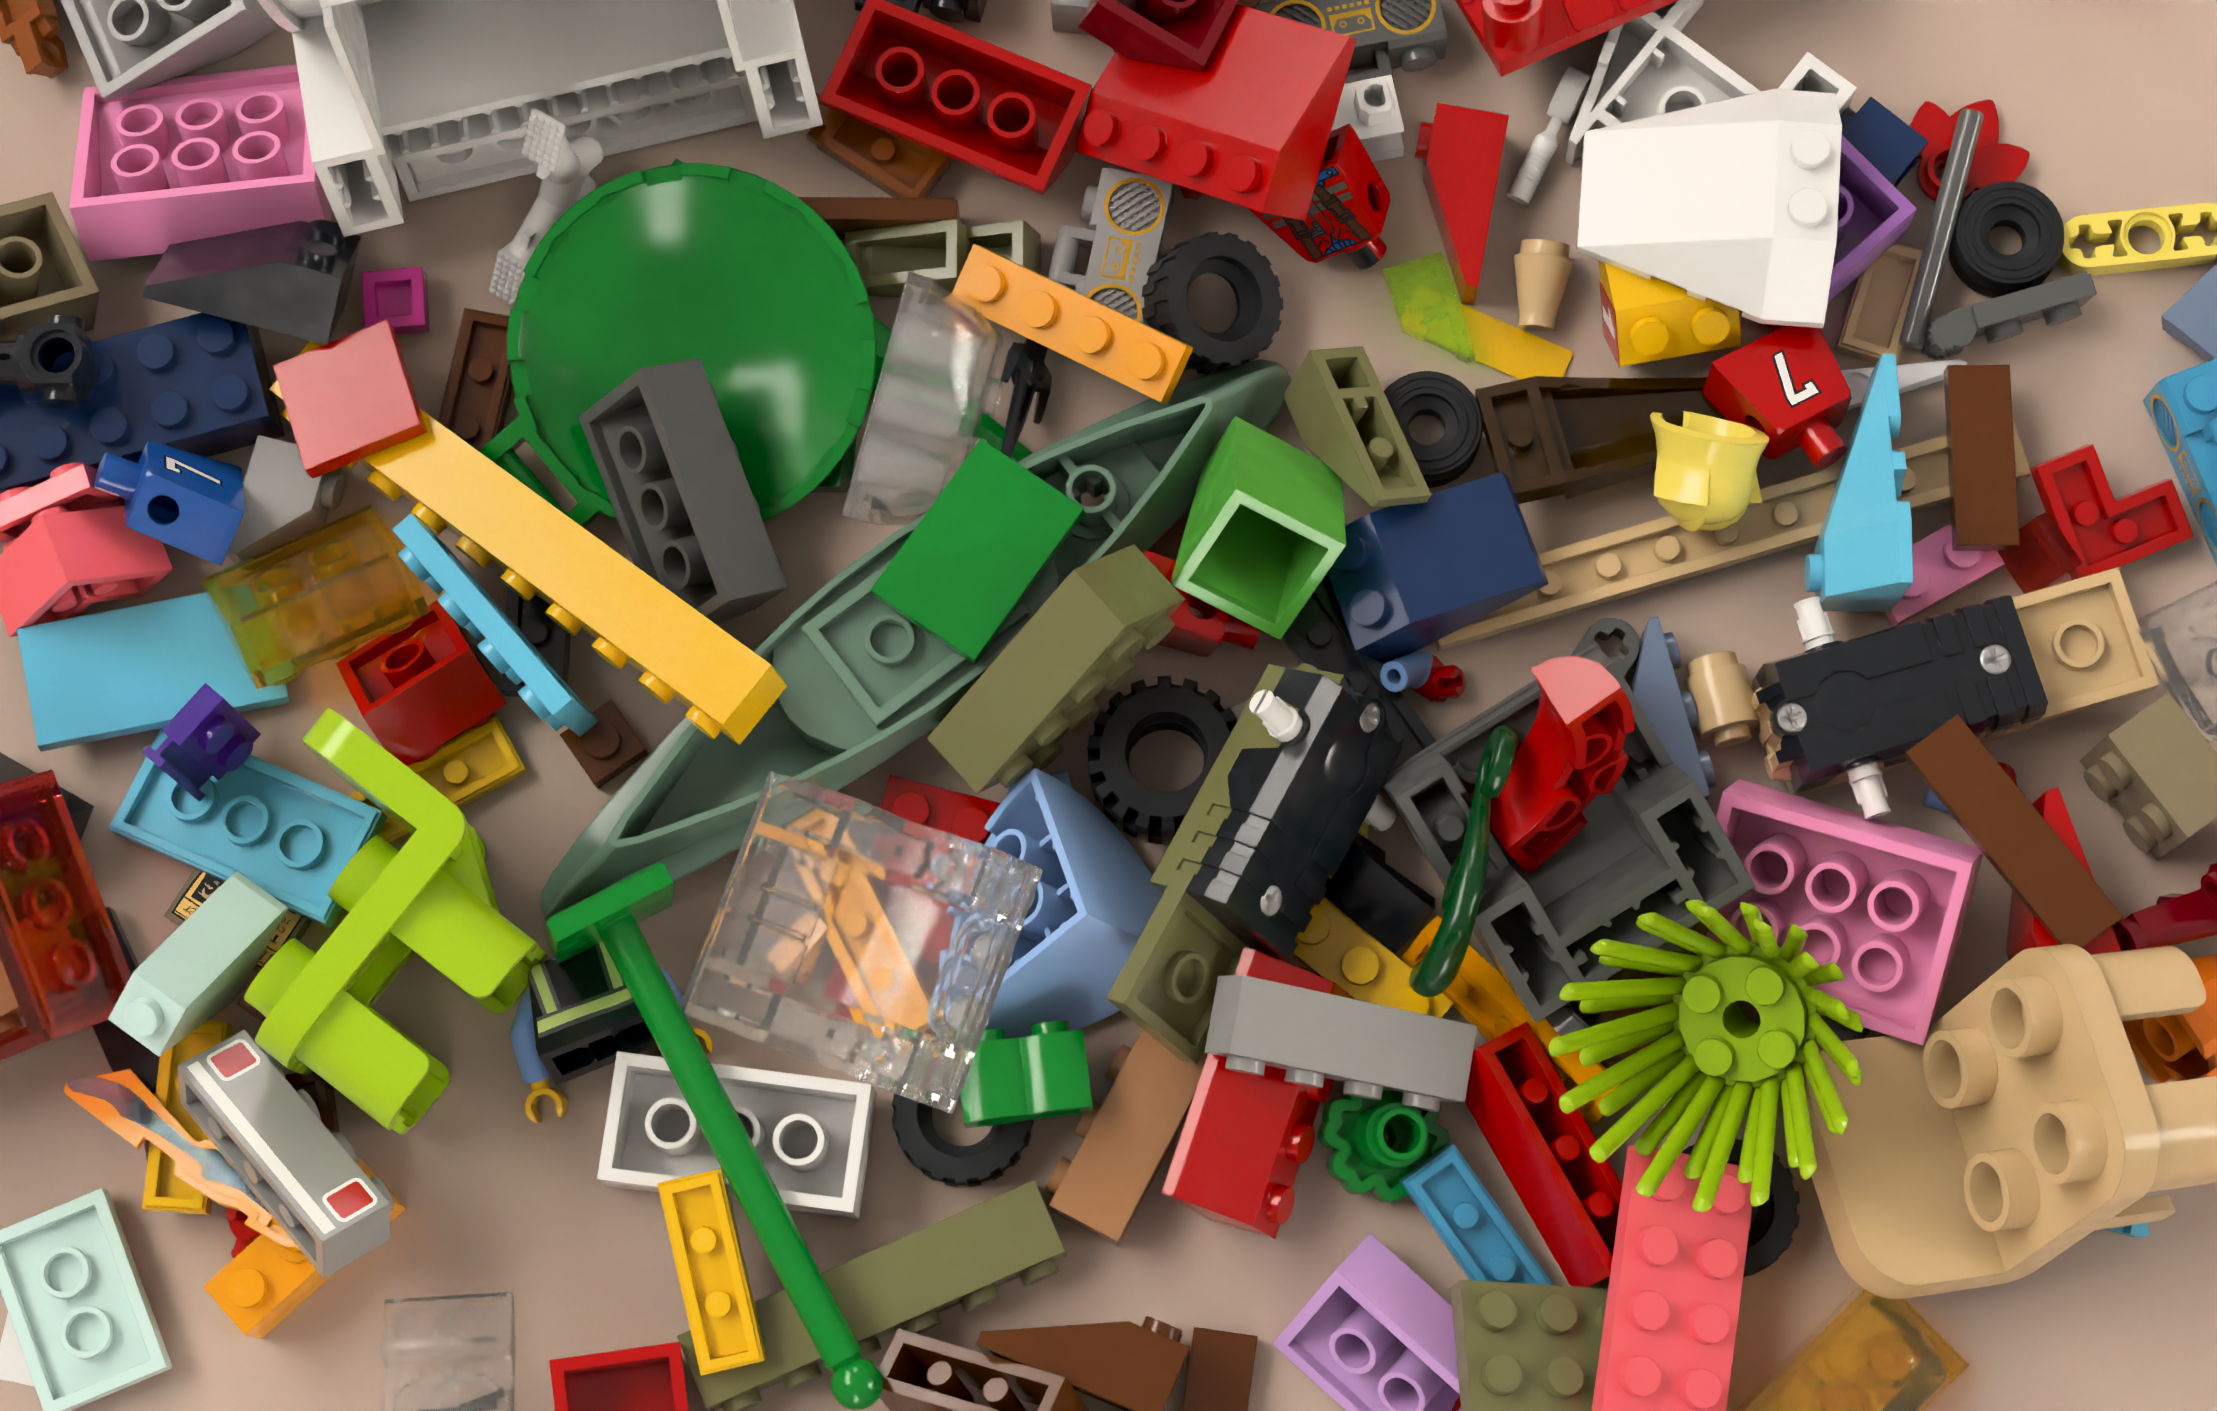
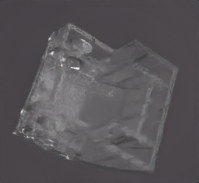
M769 771L680 1006L686 1015L825 1066L897 1095L953 1114L960 1093L966 1084L967 1075L983 1031L989 1022L990 1013L1005 972L1011 963L1012 953L1028 910L1034 901L1035 892L1044 869L994 847L906 820L858 798Z

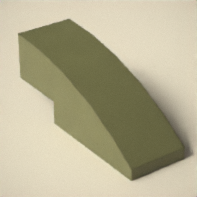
M958 219L845 232V247L860 271L868 295L950 298L973 244L983 246L1041 274V235L1024 220L966 226Z

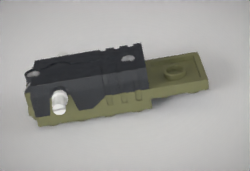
M1301 663L1297 668L1293 669L1268 664L1150 879V882L1163 895L1106 999L1178 1059L1198 1064L1205 1051L1218 976L1235 975L1243 948H1250L1276 959L1289 961L1298 945L1295 939L1299 932L1304 933L1313 917L1310 914L1311 909L1314 905H1319L1327 891V888L1324 886L1328 878H1334L1363 822L1368 825L1371 824L1376 831L1377 829L1379 831L1387 830L1394 823L1396 818L1395 811L1383 802L1384 798L1379 792L1403 747L1392 736L1386 720V709L1382 701L1365 697L1361 693L1355 692L1351 681L1342 674L1318 670L1307 663Z

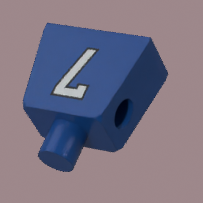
M147 442L138 463L106 452L94 479L93 488L125 499V524L129 528L222 566L245 512L241 467L157 442Z

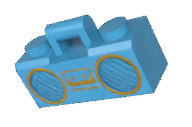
M2216 358L2158 381L2143 402L2217 565Z

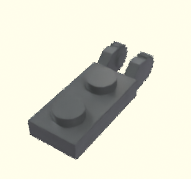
M2087 271L1954 310L1948 312L1945 316L1941 314L1938 318L1935 317L1932 323L1928 325L1922 353H1926L1928 358L1933 357L1934 360L1937 358L1943 359L1945 355L1949 358L1959 355L1965 347L1970 345L1973 338L1985 335L1989 344L1996 343L2023 333V323L2044 318L2046 326H2053L2073 320L2082 315L2080 307L2084 306L2097 294L2091 273L2087 274Z

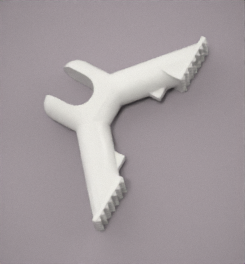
M536 108L530 111L521 154L538 163L536 176L542 179L538 197L514 239L504 248L498 250L488 291L513 307L520 284L525 275L523 272L538 243L552 225L571 206L595 190L596 183L588 174L603 160L602 146L595 138L582 136L569 143L564 135L566 125Z

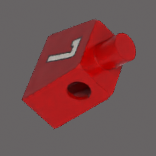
M1783 326L1712 362L1703 394L1728 421L1754 427L1769 437V442L1762 452L1765 458L1776 459L1801 447L1815 468L1820 470L1832 465L1846 453L1848 448L1835 428L1844 420L1852 399L1851 391L1820 328Z

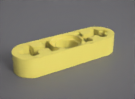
M2197 203L2074 217L2064 225V246L2057 264L2070 275L2087 271V274L2091 273V276L2211 264L2217 261V236L2210 246H2205V241L2201 236L2183 237L2176 247L2177 251L2174 250L2176 235L2192 233L2200 222H2205L2207 231H2217V204ZM2135 226L2152 228L2160 238L2161 245L2159 251L2153 254H2142L2134 250L2129 243V230ZM2111 229L2115 230L2113 244L2096 247L2089 258L2083 257L2081 249H2071L2070 247L2078 234H2084L2087 243L2097 244L2106 243L2112 234Z

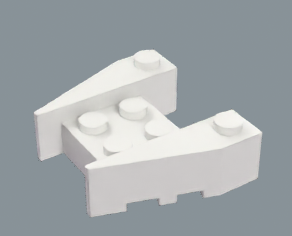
M1678 0L1609 30L1569 138L1565 158L1567 163L1573 166L1583 153V140L1586 131L1761 92L1681 33L1682 29L1703 5L1704 0ZM1807 52L1778 89L1835 93L1841 115L1850 106L1857 87Z

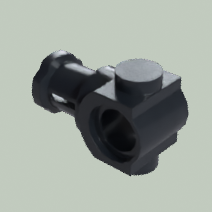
M69 315L49 316L46 318V323H37L28 332H20L16 341H0V385H18L23 394H42V404L53 409H76L81 406V401H89V391L98 379L99 365L98 360L91 352L92 342L84 334L85 321L79 317ZM69 352L75 353L74 361L68 369L58 373L52 372L53 363L59 356Z

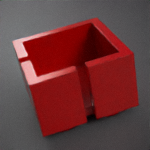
M680 1341L549 1360L555 1411H689Z

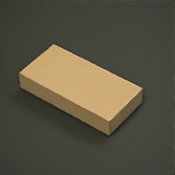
M1895 243L1858 276L1834 352L1875 365L1882 354H1895L1897 364L1902 345L1898 342L1923 251Z

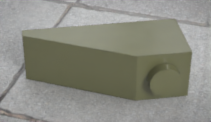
M1364 347L1310 350L1283 394L1304 445L1373 508L1427 503L1431 497L1430 490Z

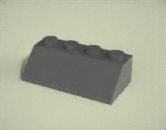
M700 358L640 368L579 416L635 566L716 625L757 609L788 588L782 573L780 559L774 552L762 521L759 504L752 495L738 458L737 447L729 435L716 401L714 387L708 380Z

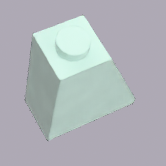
M239 871L235 872L133 972L108 1020L158 1057L237 999L288 907Z

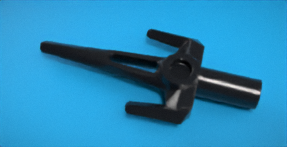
M1026 338L1025 343H1012L1008 350L1001 380L1004 383H1008L1011 377L1014 385L1001 452L1009 458H1012L1035 392H1037L1033 422L1040 424L1051 391L1052 375L1045 364L1048 348Z

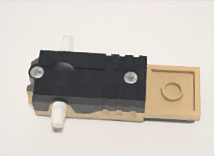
M2119 567L2016 597L2003 595L1986 600L1983 605H1968L1955 609L1952 614L1951 612L1940 613L1926 617L1923 622L1912 621L1846 641H1836L1835 631L1832 630L1827 612L1823 613L1818 596L1801 600L1793 606L1799 618L1796 621L1803 639L1802 644L1805 646L1806 651L1763 664L1752 680L1755 691L1752 693L1751 703L1754 712L1760 718L1758 722L1760 730L1758 737L1761 746L1766 748L1768 754L1764 757V763L1771 780L1785 781L1789 794L1796 796L1849 782L1857 804L1862 806L1865 820H1870L1891 812L1886 800L1888 794L1882 779V772L1910 764L1905 758L1906 752L1957 714L1981 743L2029 730L2034 724L2153 691L2160 684Z

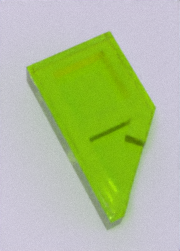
M1442 252L1383 269L1384 279L1401 331L1422 342L1427 341L1456 355V359L1465 363L1475 361V352Z

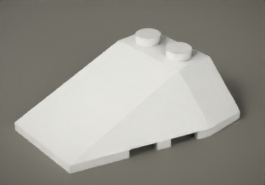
M1770 89L1586 131L1583 140L1576 251L1650 280L1651 276L1686 289V295L1705 302L1706 298L1720 302L1742 311V317L1760 324L1823 328L1837 243L1842 122L1836 94Z

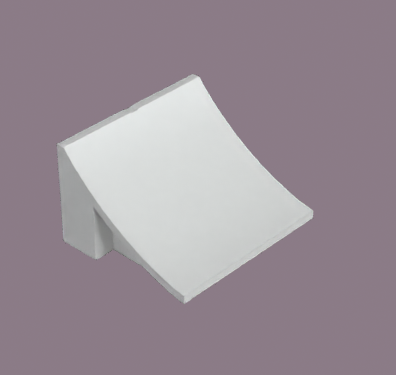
M257 0L280 27L288 32H292L312 164L344 237L404 223L395 168L409 202L536 173L538 163L521 154L530 111L533 108L566 125L564 135L569 143L582 136L595 138L602 146L603 157L758 120L763 139L823 125L794 0Z

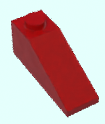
M1437 103L1434 122L1421 121L1415 158L1426 159L1423 182L1461 303L1474 306L1509 115Z

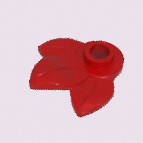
M1991 99L1978 101L1961 108L1976 110L1984 114L1962 201L1968 198L1973 191H1977L1987 185L2004 181L2014 182L2025 169L2030 157L2029 151L2021 147L1998 143L1999 120L1996 105ZM1925 101L1916 112L1910 127L1929 141L1920 157L1921 161L1917 168V181L1922 192L1936 202L1941 184L1937 177V170L1945 168L1960 110L1949 117L1939 106L1930 101Z

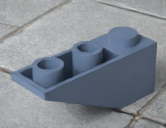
M1658 616L1649 618L1642 633L1631 690L1673 763L1695 780L1707 801L1710 797L1709 788L1716 786V778L1708 752L1706 750L1697 751L1691 728L1697 727L1698 715L1692 695L1689 691L1680 692L1674 672V669L1681 667L1678 645L1672 632L1663 633Z

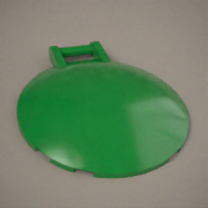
M679 163L647 170H638L611 180L571 206L552 225L538 243L523 272L525 275L520 284L514 308L510 309L507 330V361H510L512 385L516 397L514 403L519 416L490 440L479 452L583 528L588 526L601 513L615 519L617 517L579 416L640 368L700 358L708 380L714 387L716 401L729 435L737 447L738 458L752 495L759 504L762 521L769 520L796 505L812 493L832 473L853 443L866 415L874 386L877 339L874 315L860 271L843 242L816 211L794 194L757 175L721 165ZM525 441H527L578 502L568 513H566L515 452Z

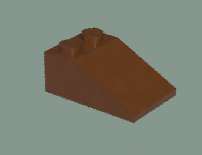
M1149 1316L1145 1317L1142 1326L1129 1321L982 1331L976 1342V1345L983 1352L995 1357L1064 1376L1074 1390L1123 1411H1166L1189 1356V1346L1179 1343L1182 1331Z

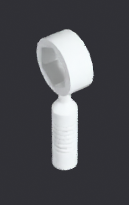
M1572 66L1567 68L1546 114L1552 118L1546 130L1535 136L1530 150L1507 193V196L1513 201L1525 206L1529 205L1539 185V181H1541V177L1544 175L1548 163L1558 146L1556 135L1562 123L1569 125L1573 120L1589 87L1591 75Z

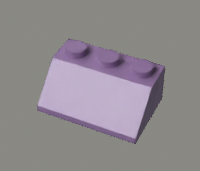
M1371 1233L1339 1265L1273 1342V1345L1345 1411H1452L1455 1401L1460 1396L1452 1306Z

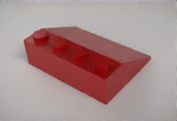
M1237 4L1205 66L1201 70L1130 59L1116 51L1090 92L1075 151L1262 213L1306 221L1357 38Z

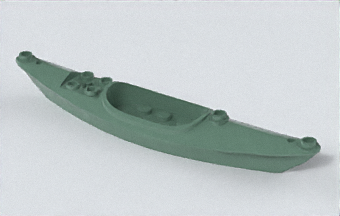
M1258 359L1214 372L1176 387L1168 404L1161 403L1152 398L1018 461L1019 465L1084 507L1085 514L976 665L872 596L871 588L924 515L891 534L834 576L752 649L753 652L773 666L787 687L743 742L738 745L722 732L713 740L684 717L607 802L576 839L550 875L541 890L540 909L544 919L548 921L547 918L658 862L660 864L664 863L675 884L809 809L937 727L1073 569L1133 544L1144 553L1191 508L1203 463L1233 418L1237 416L1265 431L1284 408L1286 402L1283 394L1292 381L1287 370L1277 362ZM1088 492L1094 498L1099 497L1101 494L1105 496H1103L1102 504L1095 507H1087L1082 505L1081 494Z

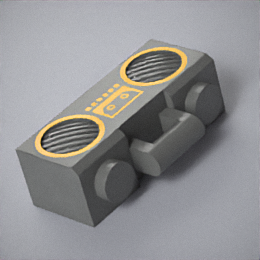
M1277 0L1255 5V9L1357 38L1348 71L1374 65L1376 68L1349 73L1344 84L1392 75L1394 83L1392 69L1402 67L1403 71L1416 72L1432 67L1437 63V60L1445 59L1448 34L1440 0Z

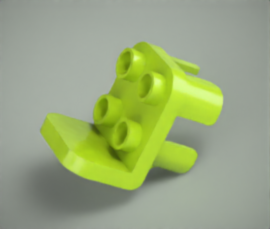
M328 707L301 741L323 764L408 830L412 836L400 851L379 835L371 838L345 866L328 894L333 901L349 912L317 953L312 949H308L296 938L286 942L254 978L244 995V1000L266 1017L255 1037L257 1045L290 1070L305 1076L315 1072L387 1130L393 1129L400 1135H404L419 1122L446 1090L451 1081V1074L447 1066L375 1011L372 1005L416 953L490 1012L502 1014L511 1009L529 986V970L532 966L544 962L547 958V953L538 947L539 944L500 914L486 866L487 850L485 843L476 832V829L467 823L464 813L461 812L457 805L355 725Z

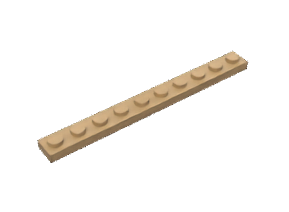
M2013 421L2016 482L2028 479L2031 472ZM1947 435L1895 449L1905 452L1907 469L1905 477H1903L1901 496L1897 501L1910 502L1911 513L1950 502ZM1842 465L1760 489L1763 504L1749 503L1741 518L1724 529L1690 532L1682 528L1669 515L1539 553L1538 556L1549 582L1548 585L1435 641L1437 649L1442 651L1817 541Z

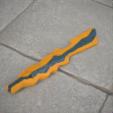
M131 1069L73 1080L64 1086V1093L138 1150L145 1139H147L176 1161L174 1170L176 1177L219 1205L245 1213L249 1217L244 1224L289 1251L302 1253L212 1141L207 1139L196 1142Z

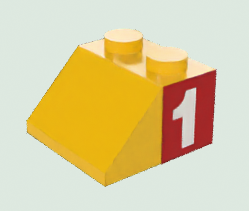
M1598 260L1603 333L1619 367L1742 346L1740 310L1706 298L1705 302L1686 295V289L1651 276L1650 280Z

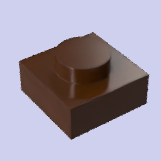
M609 700L592 712L599 721L581 737L570 729L560 734L597 789L649 754L612 700Z

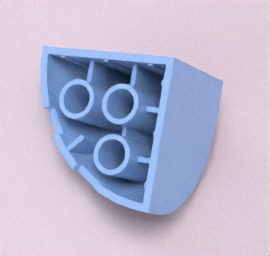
M1034 768L1013 788L987 821L984 828L991 832V835L983 846L974 867L966 863L964 864L949 909V914L957 917L952 951L943 952L945 1002L951 1025L970 1033L987 1029H1005L1006 1039L1021 1038L1032 1035V1025L1049 1021H1069L1070 1030H1077L1120 1011L1106 997L1162 897L1161 891L1150 882L1152 878L1150 871L1115 825L1076 790L1057 778Z

